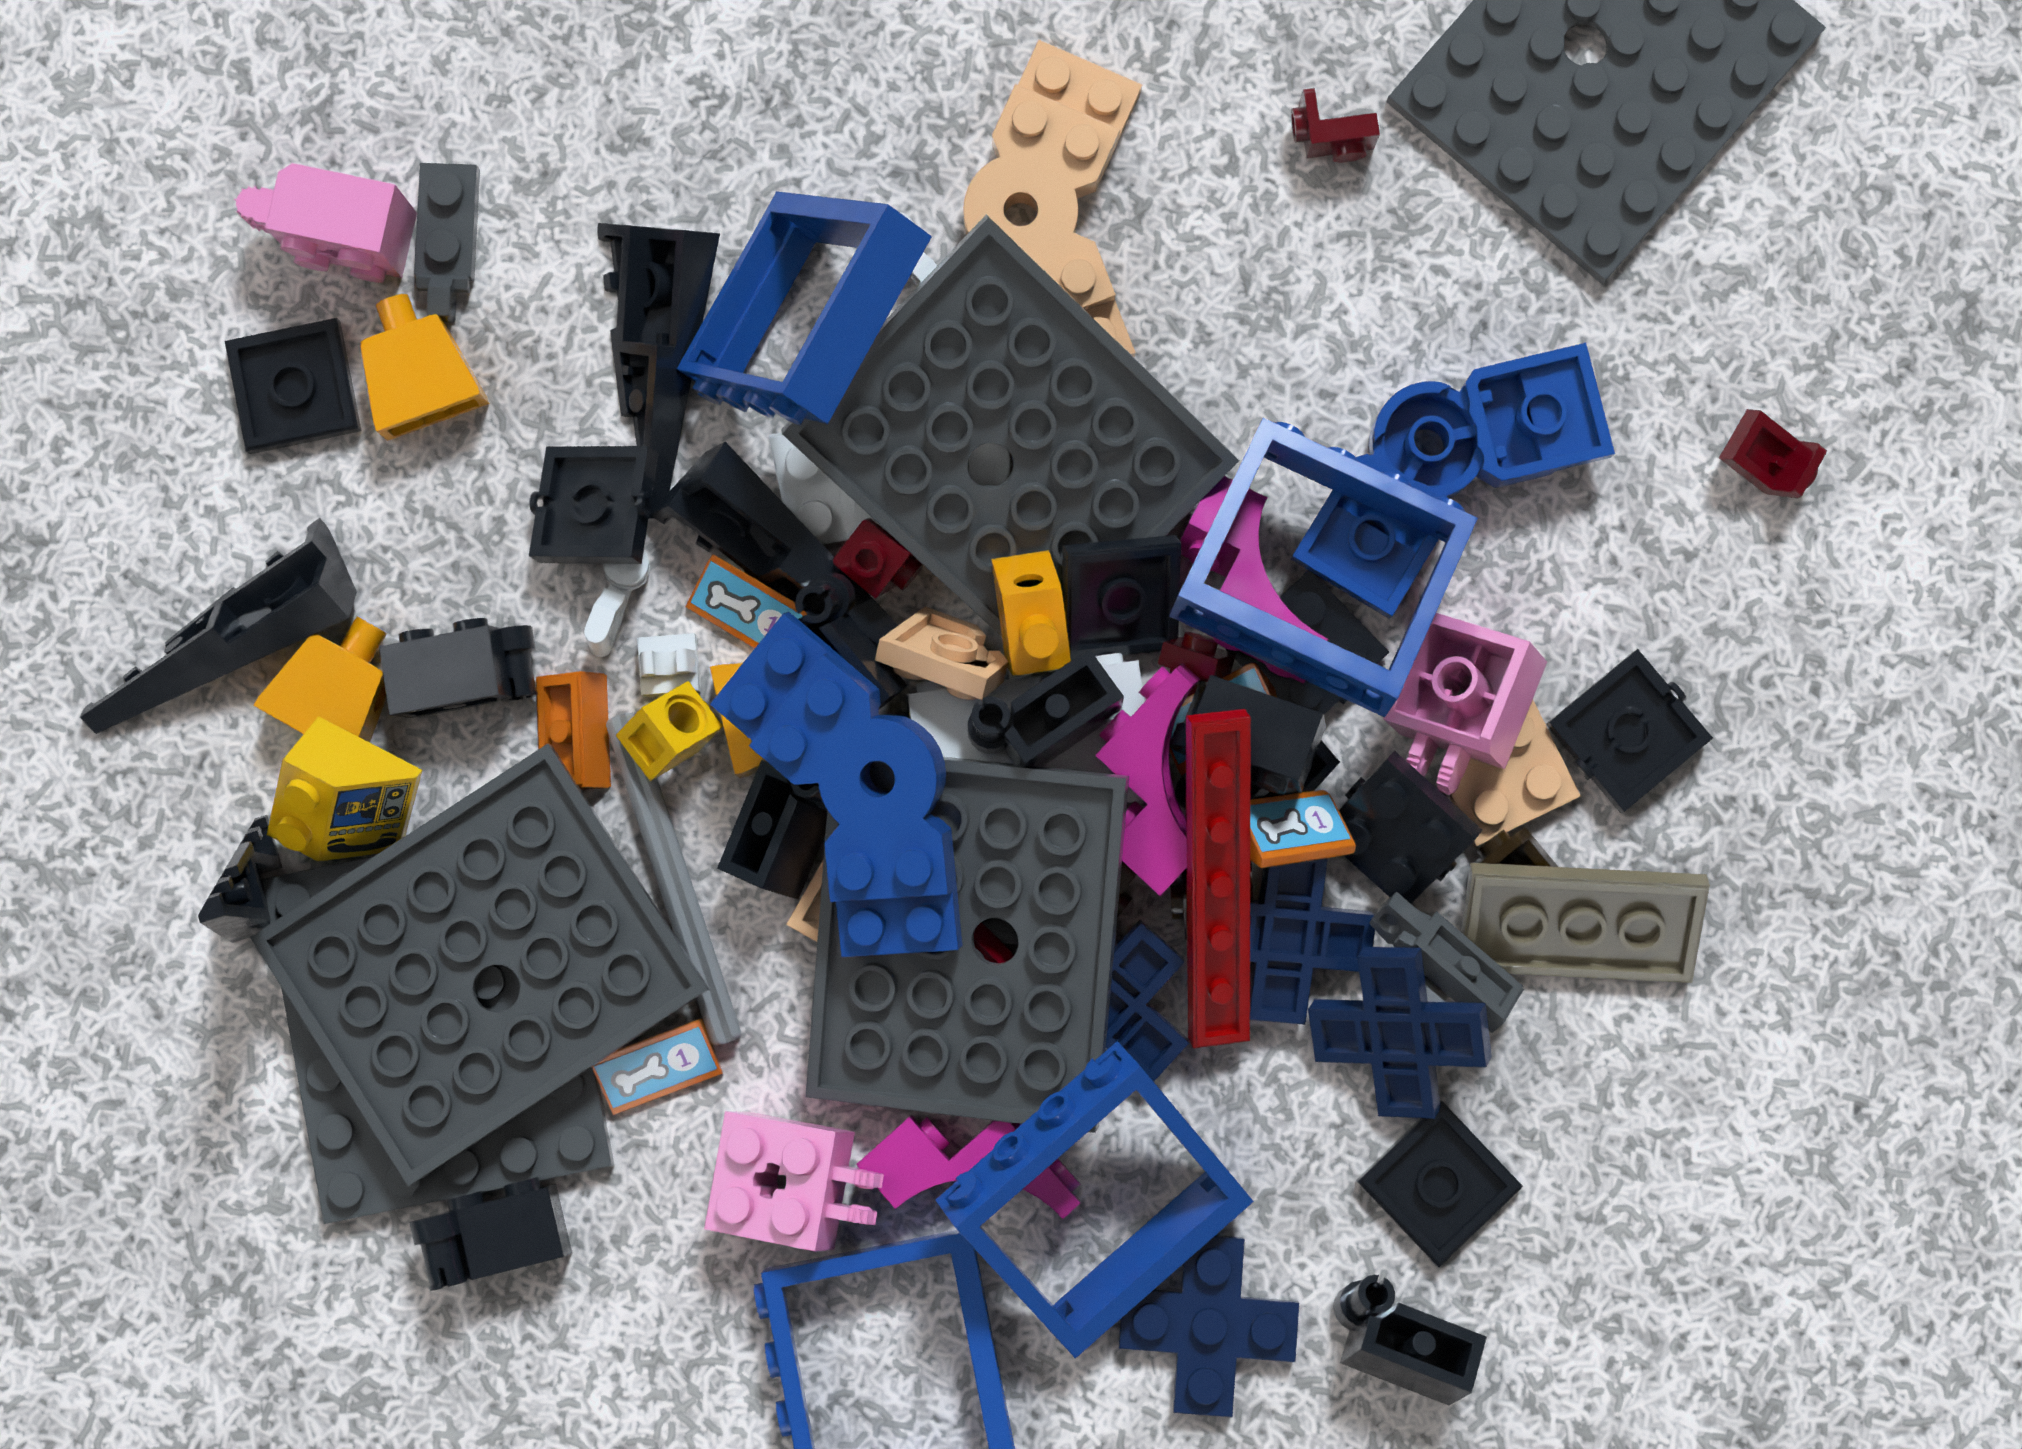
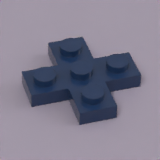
M1328 858L1263 868L1259 900H1250V1020L1305 1025L1313 968L1359 972L1357 956L1363 947H1373L1375 929L1369 924L1375 915L1373 912L1321 907Z
M1140 919L1114 948L1106 1048L1109 1049L1118 1041L1154 1082L1184 1050L1189 1041L1184 1034L1149 1005L1148 1002L1183 965L1185 960L1182 955Z
M1363 947L1357 956L1363 1000L1314 999L1308 1008L1315 1062L1371 1064L1378 1116L1435 1119L1441 1108L1436 1066L1487 1067L1492 1058L1486 1003L1428 1002L1421 948Z
M1215 1235L1183 1264L1181 1292L1153 1290L1120 1319L1119 1349L1177 1353L1173 1413L1233 1417L1237 1358L1296 1362L1299 1302L1241 1296L1245 1244L1243 1237Z

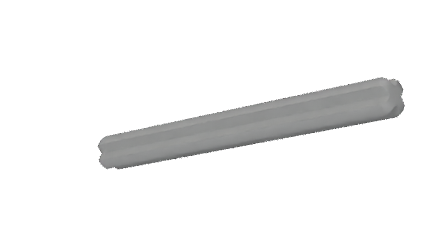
M624 713L608 720L606 728L674 934L710 989L698 997L696 1001L710 1043L713 1046H720L741 1037L739 1023L658 778L650 781L615 736L635 715L633 713Z

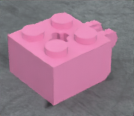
M291 163L278 172L274 190L263 187L258 189L256 186L251 188L248 186L247 189L242 188L238 197L234 199L238 209L236 212L253 229L256 228L259 232L263 230L265 233L271 234L281 244V250L295 256L294 263L299 266L317 271H328L330 263L350 267V275L375 283H383L385 275L398 278L403 277L417 212L395 184Z
M1436 613L1401 693L1383 719L1400 735L1414 739L1406 761L1424 777L1428 772L1437 748L1447 750L1438 772L1436 784L1440 792L1450 795V793H1455L1456 789H1458L1470 758L1502 769L1506 768L1547 661L1530 641ZM1460 689L1466 690L1464 693L1457 695Z
M725 1111L704 1229L814 1252L834 1250L839 1220L866 1225L876 1224V1210H872L869 1206L842 1204L846 1183H851L856 1187L865 1189L882 1188L884 1175L878 1172L849 1167L855 1132L753 1112ZM778 1175H786L785 1189H779L777 1184Z

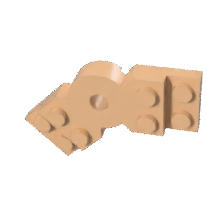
M1038 40L1019 83L1014 85L992 133V147L997 158L983 166L973 177L967 188L963 206L965 232L967 235L987 214L1113 338L1135 357L1136 352L1116 304V294L1096 243L1076 234L1078 221L1077 199L1096 192L1142 91V84ZM1024 203L1030 205L1036 211L1037 216L1028 225L1016 226L1006 219L1005 213L1012 205Z

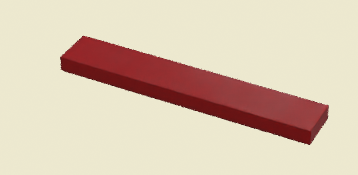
M1245 709L1186 715L1188 1040L1193 1049L1250 1041L1251 717Z

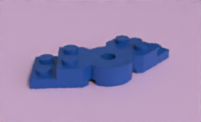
M1585 342L1474 369L1460 391L1451 388L1450 385L1436 381L1419 382L1401 389L1385 403L1372 425L1368 445L1369 454L1357 456L1356 458L1358 462L1379 472H1393L1404 477L1413 488L1430 496L1451 498L1464 490L1475 477L1494 488H1499L1549 476L1558 470L1608 459L1615 454ZM1420 430H1431L1438 434L1443 443L1442 453L1429 456L1420 452L1415 445V433ZM1332 490L1290 560L1390 619L1439 539Z
M790 612L783 613L710 705L750 738L752 742L749 747L792 784H819V791L825 807L839 823V826L825 841L824 846L830 902H836L841 957L959 950L962 947L952 829L942 819L930 814L943 794L946 782L945 761L939 745L933 736L914 720L904 716L879 715V708L881 706L879 688ZM874 761L884 762L893 770L895 783L892 790L885 791L879 789L872 782L870 768Z

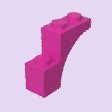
M1226 476L1200 500L1180 540L1181 555L1187 557L1191 563H1194L1233 481ZM1249 488L1210 570L1226 577L1220 591L1327 641V638L1315 632L1298 619L1282 602L1266 575L1259 549L1260 518L1268 497ZM1213 637L1220 646L1229 650L1240 651L1264 663L1273 673L1282 677H1291L1304 684L1305 680Z
M1183 663L1175 668L1171 674L1162 666L1138 692L1146 701L1132 716L1121 710L1099 734L1106 744L1095 755L1116 775L1129 776L1128 787L1147 803V806L1143 808L1134 801L1126 810L1122 861L1159 896L1187 868L1186 817L1179 806L1171 780L1169 744L1182 704L1200 679Z
M910 1115L856 1165L860 1169L884 1175L882 1188L877 1189L896 1209L921 1191L935 1185L957 1181V1176L968 1172L993 1150L1001 1137L1015 1131L1021 1124L992 1120L956 1154L949 1158L943 1149L950 1142L928 1117L918 1123ZM1059 1159L1055 1160L1022 1189L1042 1200L1062 1219L1080 1204V1199L1073 1191L1081 1184Z

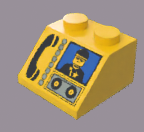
M318 716L282 760L267 835L279 841L286 848L299 851L316 861L378 854L406 836L423 770Z

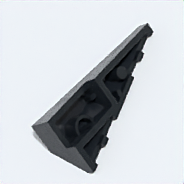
M598 223V240L610 242L614 272L603 275L604 288L607 292L617 293L618 298L617 327L611 329L610 334L621 416L633 417L636 446H649L658 453L649 518L655 519L651 516V513L670 491L691 379L678 371L677 367L703 323L720 233Z
M726 441L706 451L651 513L652 517L664 525L672 517L699 534L696 545L707 552L717 548L744 569V573L793 602L796 601L800 590L808 586L818 576L833 572L844 575L852 583L856 596L854 606L848 614L876 648H878L879 639L898 626L868 592L834 565V556Z
M321 518L311 523L307 527L308 534L303 544L285 556L279 551L274 553L265 561L268 566L266 569L238 588H231L165 642L166 648L164 650L167 654L143 671L135 666L123 676L126 683L96 703H89L83 709L80 718L97 734L348 619L357 591L327 525Z
M268 815L254 819L198 914L200 924L231 943L250 938L270 925L269 921L271 919L260 874L282 868L275 839L267 835Z

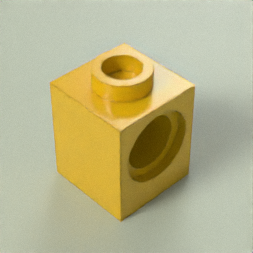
M687 681L643 706L615 736L647 778L652 781L698 753L719 732L723 725L713 714L709 705L700 697L691 683Z

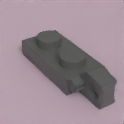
M420 163L414 265L416 289L418 291H427V316L437 314L443 322L455 323L457 292L469 293L471 281H475L480 169L474 164Z
M1398 892L1394 893L1381 905L1369 922L1388 944H1393L1394 947L1421 948L1425 977L1430 979L1455 1002L1486 1003L1488 1027L1491 1033L1506 1021L1524 991L1521 983L1436 911L1432 916H1429L1417 910Z

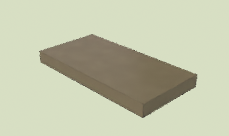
M1470 863L1461 933L1509 974L1692 983L1710 884L1707 874Z

